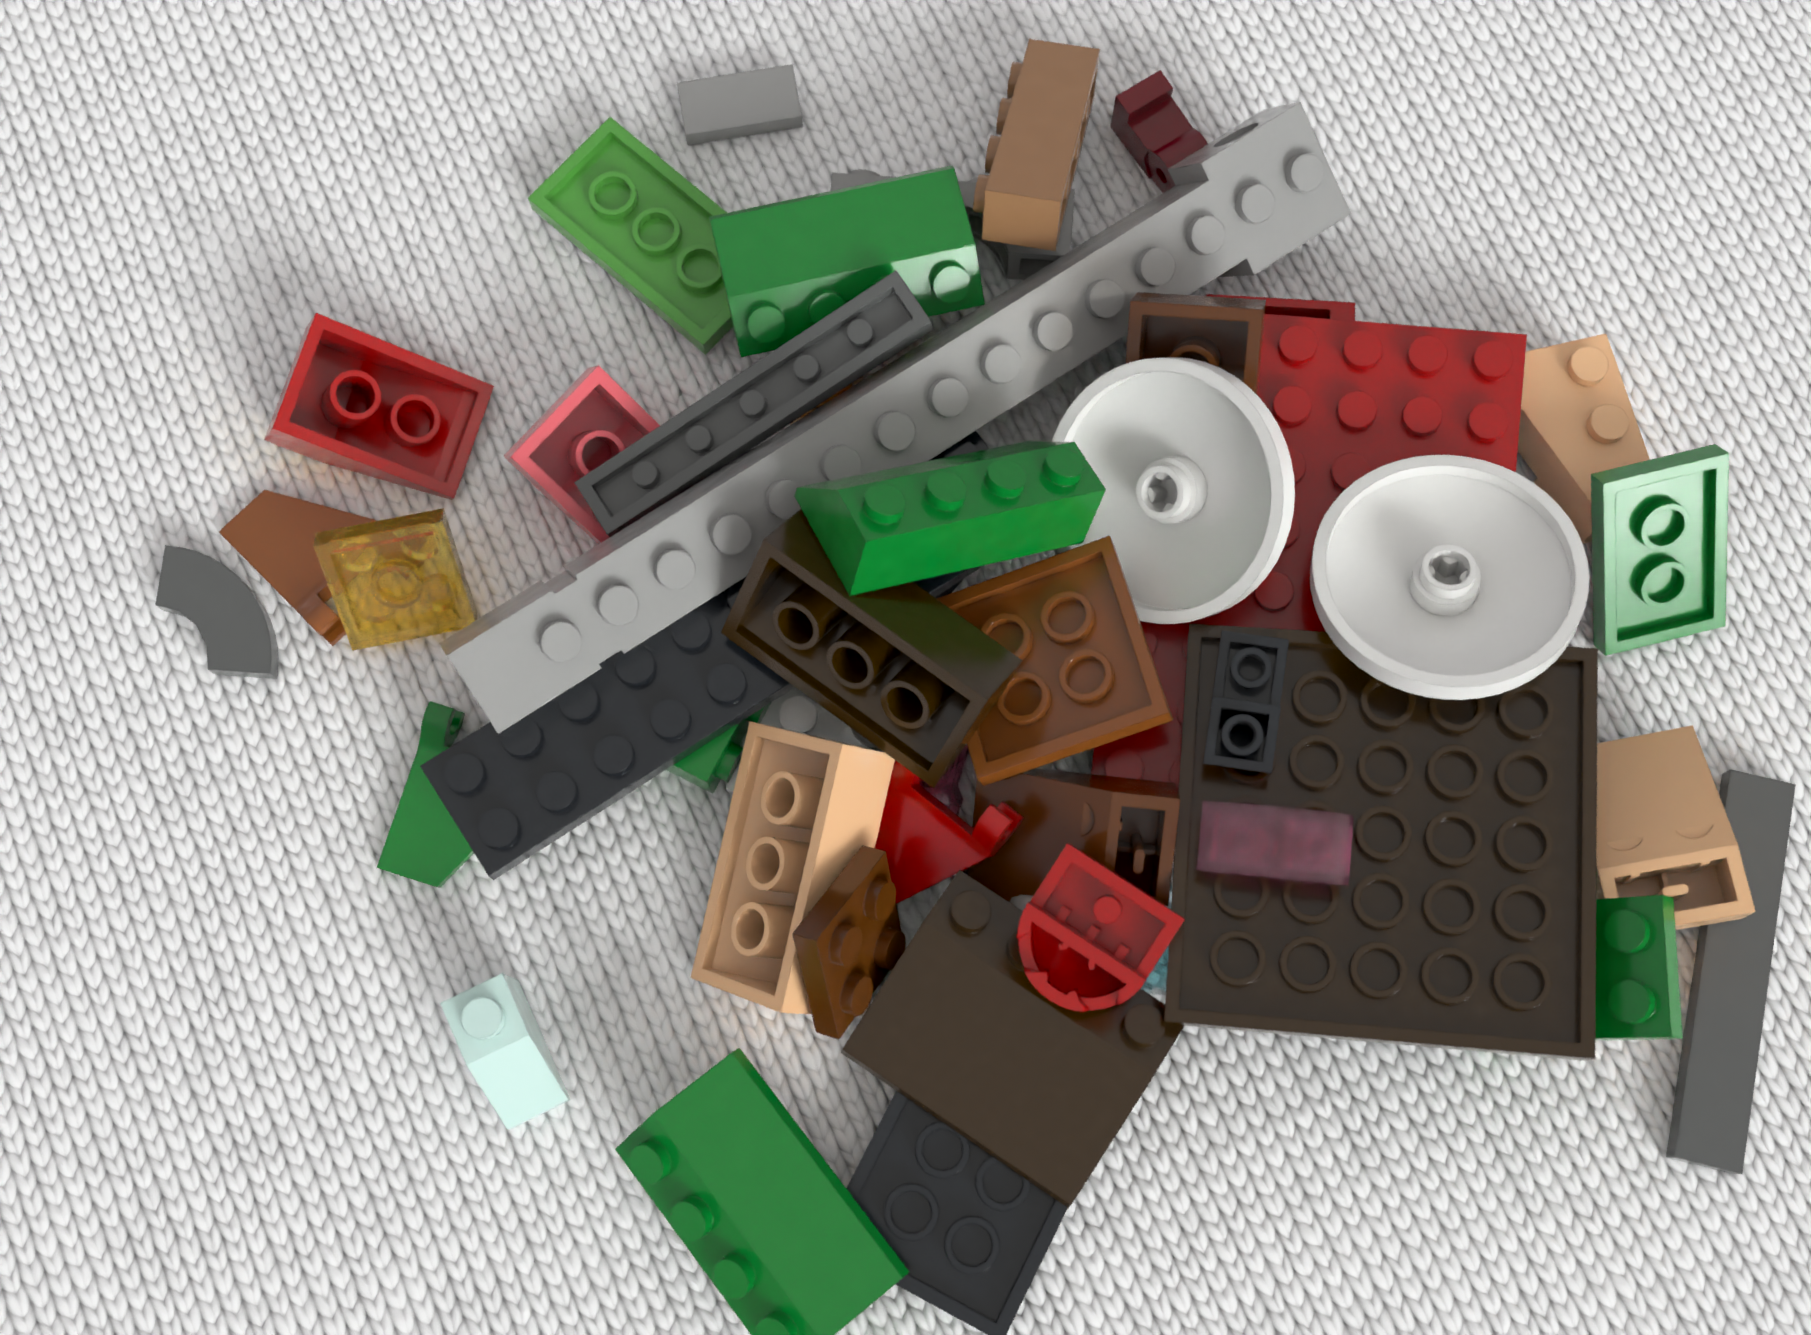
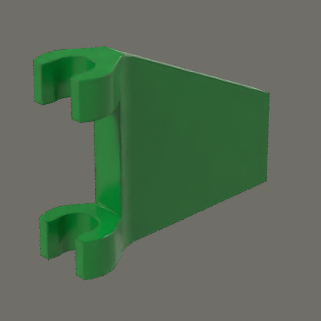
M432 701L429 702L422 720L417 753L377 868L440 888L474 854L420 767L452 746L462 727L465 713Z

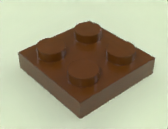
M862 846L792 933L815 1031L838 1040L855 1017L862 1015L866 1011L872 994L888 972L893 970L906 947V938L901 931L896 906V887L891 880L886 851Z

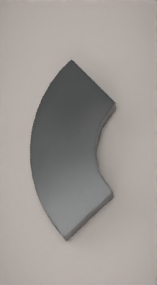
M165 545L155 605L163 611L185 616L197 626L207 646L208 670L215 675L277 679L279 660L275 631L265 607L260 603L251 588L228 567L212 557L183 547Z

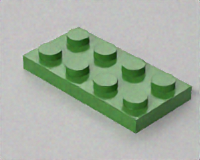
M609 117L528 197V201L532 210L706 355L733 327L709 220L710 216L727 212L619 123Z

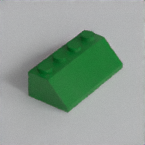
M952 165L709 217L741 358L776 350L896 270L928 317L985 305L976 244L956 172Z
M1026 441L800 486L796 488L794 497L849 596L1083 543L1106 489L1075 442Z
M740 1048L730 1053L660 1107L615 1148L751 1335H835L909 1273L890 1245Z

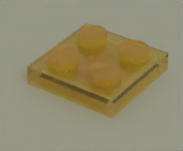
M444 508L317 532L315 534L313 547L352 651L457 631L477 620L478 612Z

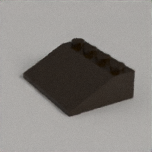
M959 870L919 927L842 1048L841 1053L1069 1208L1154 1077L1184 1025L1165 1024V1004L1141 988L1120 1005L1100 1010H1088L1086 1012L1066 1009L1049 1001L1034 988L1024 972L1025 968L1020 957L1017 939L1018 925L1023 911Z

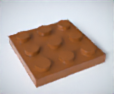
M1110 535L937 598V600L1023 660L996 705L967 743L976 777L983 786L1173 721L1135 604Z

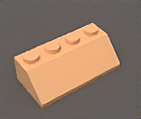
M749 721L691 973L692 979L781 1013L811 1014L792 933L862 846L875 849L895 759L885 752Z

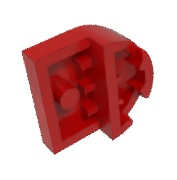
M1067 843L1033 898L1027 903L1022 912L1017 930L1020 957L1025 968L1024 972L1028 980L1041 995L1063 1008L1086 1012L1088 1010H1100L1120 1005L1131 998L1146 982L1153 968L1184 922L1185 917L1071 843Z

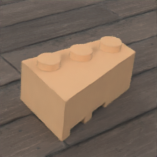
M1607 334L1534 349L1525 353L1518 452L1536 475L1537 479L1534 483L1560 505L1578 531L1583 544L1592 542L1591 474L1650 460Z

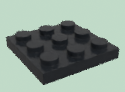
M898 1091L895 1092L846 1188L908 1269L909 1273L897 1282L896 1285L987 1335L1007 1334L1068 1207Z

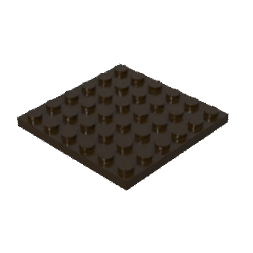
M1189 623L1178 788L1180 808L1174 852L1171 909L1185 917V920L1169 943L1165 1024L1583 1061L1595 1059L1598 648L1567 647L1559 658L1543 673L1507 692L1477 699L1445 700L1408 693L1372 677L1348 659L1334 644L1327 632ZM1222 630L1289 639L1272 774L1203 764Z

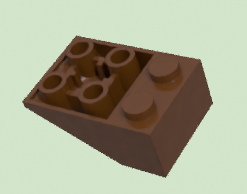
M1037 768L985 786L977 779L972 828L975 827L977 821L989 805L993 804L998 807L1003 801L1022 815L1024 819L1014 834L994 856L968 868L967 875L1008 902H1010L1012 897L1019 895L1034 896L1066 844L1071 843L1168 906L1180 808V796L1175 783Z

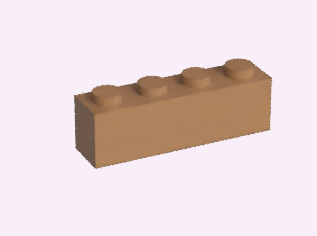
M1029 39L1023 62L1012 63L1008 80L1007 98L1001 99L997 117L996 134L1001 136L991 135L987 147L985 173L990 174H979L974 193L973 212L983 214L982 240L1056 251L1094 102L1100 49Z

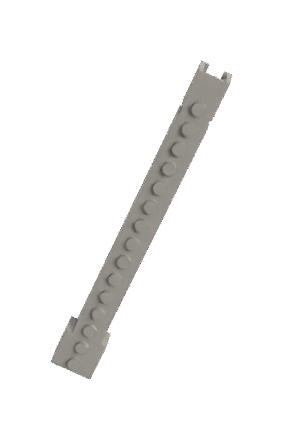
M1301 102L1264 109L1170 167L1168 171L1176 185L564 565L563 567L566 571L546 583L540 580L439 643L497 733H501L600 670L601 666L599 664L617 652L627 653L745 578L763 540L801 509L794 497L797 487L929 461L1128 334L1130 300L1137 292L1190 295L1218 276L1256 275L1350 215L1351 212Z

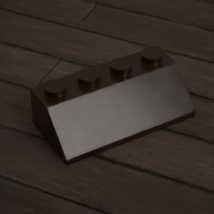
M802 509L763 540L721 631L731 641L933 788L942 779L996 705L1023 661L914 582L849 596Z

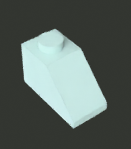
M501 973L440 1003L466 1066L507 1130H511L571 1100L519 980Z

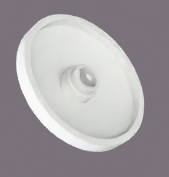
M1179 357L1143 359L1121 365L1101 375L1076 397L1065 412L1052 442H1075L1104 485L1106 491L1084 542L1058 548L1060 553L1110 535L1140 621L1156 624H1178L1215 615L1245 599L1268 576L1276 564L1290 532L1295 501L1294 473L1289 450L1279 425L1263 401L1246 384L1227 371L1199 360Z
M1426 455L1398 460L1383 465L1352 483L1338 496L1324 515L1315 538L1310 566V588L1317 615L1334 644L1348 659L1372 677L1389 686L1408 693L1445 700L1477 699L1498 695L1515 689L1543 673L1559 658L1573 638L1585 610L1589 593L1590 576L1585 548L1578 531L1560 505L1536 484L1514 471L1485 460L1456 455Z

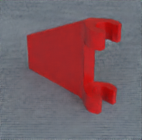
M895 760L875 849L886 851L891 880L896 887V904L956 875L959 870L964 871L994 856L1014 834L1024 817L1003 801L998 807L993 804L989 805L977 821L975 827L972 828L919 784L923 781L921 778Z

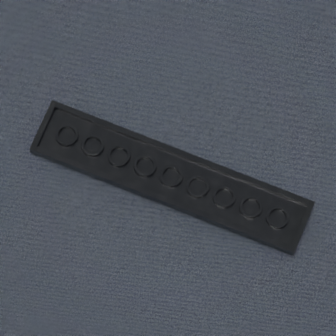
M974 431L929 461L989 448L977 431ZM983 566L913 582L933 597H936ZM746 577L624 654L622 651H619L599 664L601 666L600 670L498 734L491 722L420 766L491 879L495 880L794 688L792 684L721 633Z

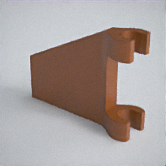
M263 490L219 531L304 620L332 646L344 637L351 628L326 602L380 551L406 577L424 561L423 557L414 550V547L387 522L268 490Z

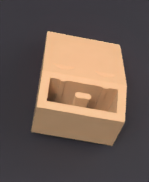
M1693 725L1597 743L1596 899L1652 895L1672 897L1674 900L1675 930L1738 920L1756 912L1738 843Z

